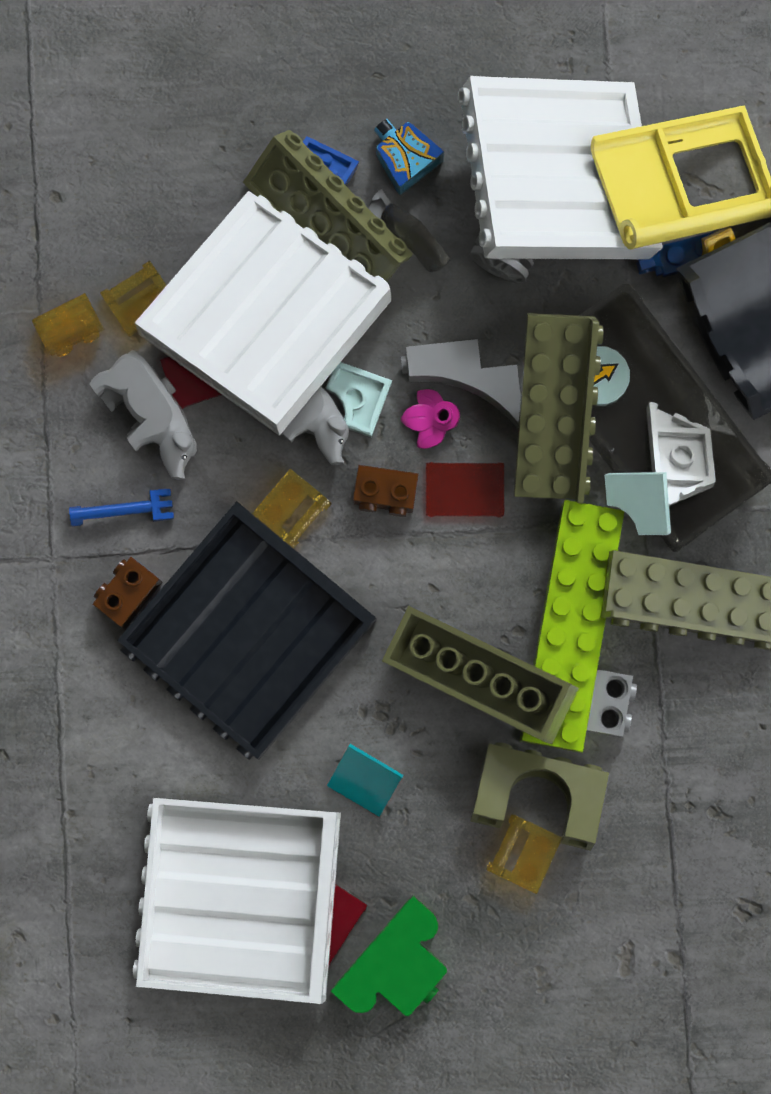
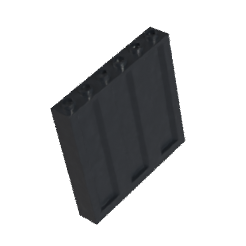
M236 501L117 641L123 645L120 651L134 662L139 658L146 664L143 670L155 681H158L160 677L169 684L166 690L175 698L181 701L185 697L193 705L190 707V710L201 720H204L206 717L216 724L213 730L222 738L227 740L231 736L238 742L239 745L236 749L249 760L253 756L260 760L377 619Z

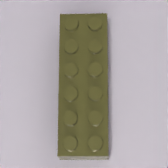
M408 606L382 659V662L549 744H553L579 689Z

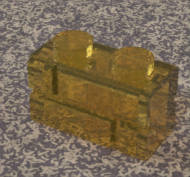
M86 293L32 319L46 350L51 356L55 354L58 357L64 356L73 351V345L81 341L90 343L100 337L99 332L105 330Z

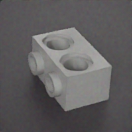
M597 669L586 732L618 738L623 737L624 732H629L632 714L627 713L629 701L634 702L637 691V684L632 683L633 676ZM609 681H616L621 685L622 692L618 698L608 695L606 686ZM604 711H611L615 714L617 721L613 728H607L602 724L601 715Z

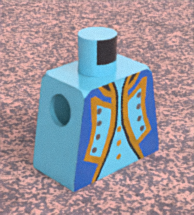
M385 119L374 129L382 140L376 147V156L399 195L403 194L443 162L444 151L410 122L405 123L396 130L390 121Z

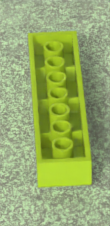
M564 500L562 503L533 666L579 689L553 744L546 743L521 731L520 742L578 753L583 752L606 622L605 618H601L609 551H618L625 513L623 510L586 503L579 504L570 500Z

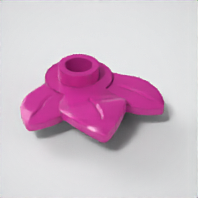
M423 389L417 391L418 404L411 406L403 413L401 422L406 427L419 431L417 447L427 449L440 444L445 437L446 431H450L457 426L460 420V412L455 404L444 401L437 391ZM448 411L449 416L447 420L441 421V412Z

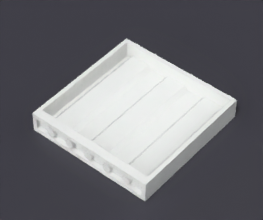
M470 76L462 88L459 89L458 103L462 106L463 111L462 130L467 138L466 158L471 164L470 185L472 190L475 191V216L479 219V244L483 247L484 258L650 259L663 248L662 243L631 250L624 245L591 153V140L593 136L642 126L634 82Z
M248 191L137 319L135 325L141 337L280 436L391 302V292L389 284L380 276L373 277L366 272L365 267L360 262L354 259L350 261L342 255V252L335 245L322 242L312 229L308 227L302 228L296 224L290 214L285 211L280 213L272 207V204L261 195L257 197Z
M153 798V804H149L147 811V820L151 822L150 835L146 836L144 851L148 853L147 866L143 867L141 876L142 884L145 885V893L139 902V915L142 916V925L136 933V947H139V958L135 960L133 965V978L137 979L136 987L316 1004L325 1002L341 813Z

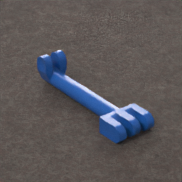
M171 489L150 490V500L84 508H81V506L69 507L71 526L83 525V520L149 512H152L153 522L174 519L173 512L161 513V509L173 507L172 501H160L159 498L171 496Z

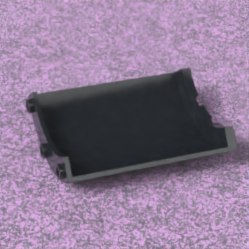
M770 222L676 268L686 301H693L698 315L693 318L709 353L725 381L731 378L738 390L734 392V395L753 420L771 412Z

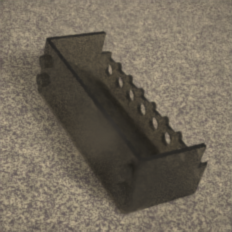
M622 284L579 315L596 317L599 325L603 326L602 344H597V346H606L616 350L626 360L630 369V382L623 396L615 403L607 406L592 405L591 417H595L596 427L594 436H589V441L613 473L652 472L646 411L649 402L659 404L657 409L672 416L678 413L686 417L690 422L699 423L710 429L716 482L712 488L670 505L671 533L660 535L671 551L679 552L771 484V469L760 458L643 303L637 291L629 284Z

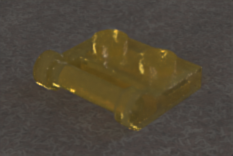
M150 260L142 265L143 268L115 287L110 290L106 288L100 292L129 337L138 332L135 325L137 319L167 286ZM149 278L153 281L151 285L120 305L116 302L118 298Z
M290 468L252 514L292 548H295L299 544L297 540L323 510L327 511L332 503ZM309 496L314 503L293 528L286 532L282 526Z
M511 814L508 820L510 826L493 863L489 862L486 870L537 894L562 837ZM521 829L530 833L511 872L505 869L504 866Z

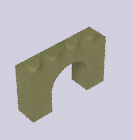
M502 742L489 743L485 753L470 821L501 828L505 818L510 791L513 786L523 779L540 777L557 785L566 799L567 814L561 844L591 851L596 843L609 772H604L601 767L592 764H585L584 766L572 764L570 759L564 757H555L554 759L543 757L542 753L535 750H525L524 752L514 750L511 745Z

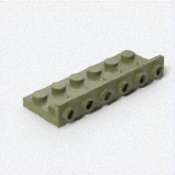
M287 130L272 138L243 181L257 197L259 195L265 197L272 204V207L280 213L285 211L290 214L296 224L302 228L308 227L312 229L322 242L335 245L342 252V255L350 261L354 259L360 262L365 267L366 272L373 277L380 276L388 282L400 265L409 260L413 255L405 242L397 238L386 227L384 221L376 217L365 206L364 201L360 197L355 196L347 188L343 180L335 175L323 163V160L314 154L303 143L302 139L291 130Z
M527 313L513 493L515 497L575 499L577 503L584 504V495H589L590 477H586L587 465H592L593 448L589 447V436H594L596 427L595 417H591L592 405H597L598 387H594V377L600 374L601 358L596 356L597 344H602L603 326L599 325V321L595 316Z
M612 550L609 551L601 618L611 619V625L629 627L630 623L640 624V630L658 632L659 627L669 629L668 634L687 636V632L698 633L697 639L716 641L717 636L726 638L727 644L744 645V642L748 641L754 642V648L771 650V577Z

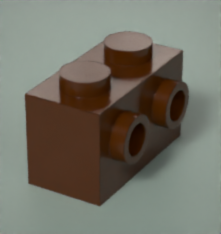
M358 465L353 503L354 505H359V510L376 512L377 508L389 510V515L406 517L407 513H413L419 473Z
M132 557L128 561L123 559L114 569L113 574L115 577L108 585L106 583L102 584L94 594L96 600L93 605L124 629H126L163 583Z

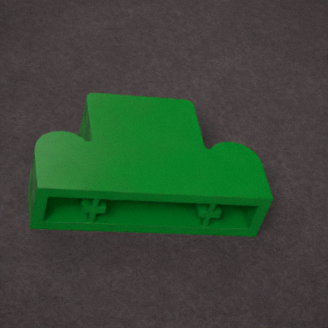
M412 895L332 987L331 992L356 1013H365L371 1010L376 1003L377 992L383 995L405 1016H410L422 1001L428 1004L439 991L435 986L447 973L446 965L420 943L421 941L432 939L438 931V921L434 913Z

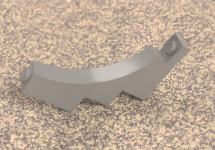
M478 339L406 347V356H401L402 374H408L409 382L442 383L469 391L495 406L518 429L521 393L517 365L481 368Z

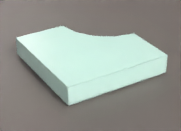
M340 362L331 373L326 390L334 394L342 403L345 412L344 420L349 430L372 437L392 380Z
M667 472L608 473L604 475L607 505L618 507L626 512L634 521L638 535H668L671 533Z

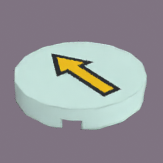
M597 346L596 356L601 358L600 374L594 377V387H598L597 406H607L615 403L624 395L630 382V369L626 360L616 350L606 346Z

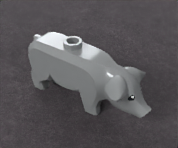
M132 350L122 355L109 370L98 373L91 380L90 386L98 396L104 392L101 399L111 412L124 402L126 408L137 420L131 427L132 430L127 434V440L134 450L138 451L141 446L154 442L160 446L161 459L171 478L183 480L185 479V466L189 459L196 455L197 443L193 438L184 411L172 395L176 392V389L167 377L161 379L151 364L135 350Z
M320 386L281 434L291 443L295 437L303 433L314 435L318 448L331 465L344 464L342 449L348 439L349 428L330 395Z

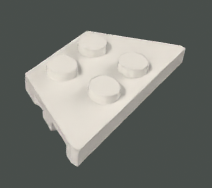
M649 402L646 411L652 472H667L669 506L712 488L716 479L710 429L699 423H692L678 413H675L674 416L657 409L659 404Z

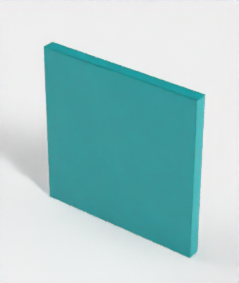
M349 744L327 786L380 817L401 781L403 774Z

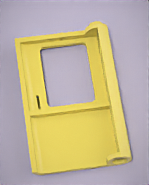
M745 105L593 136L591 140V153L621 239L630 250L771 217V176ZM733 141L737 142L744 156L756 193L696 207L690 205L675 165L673 154Z

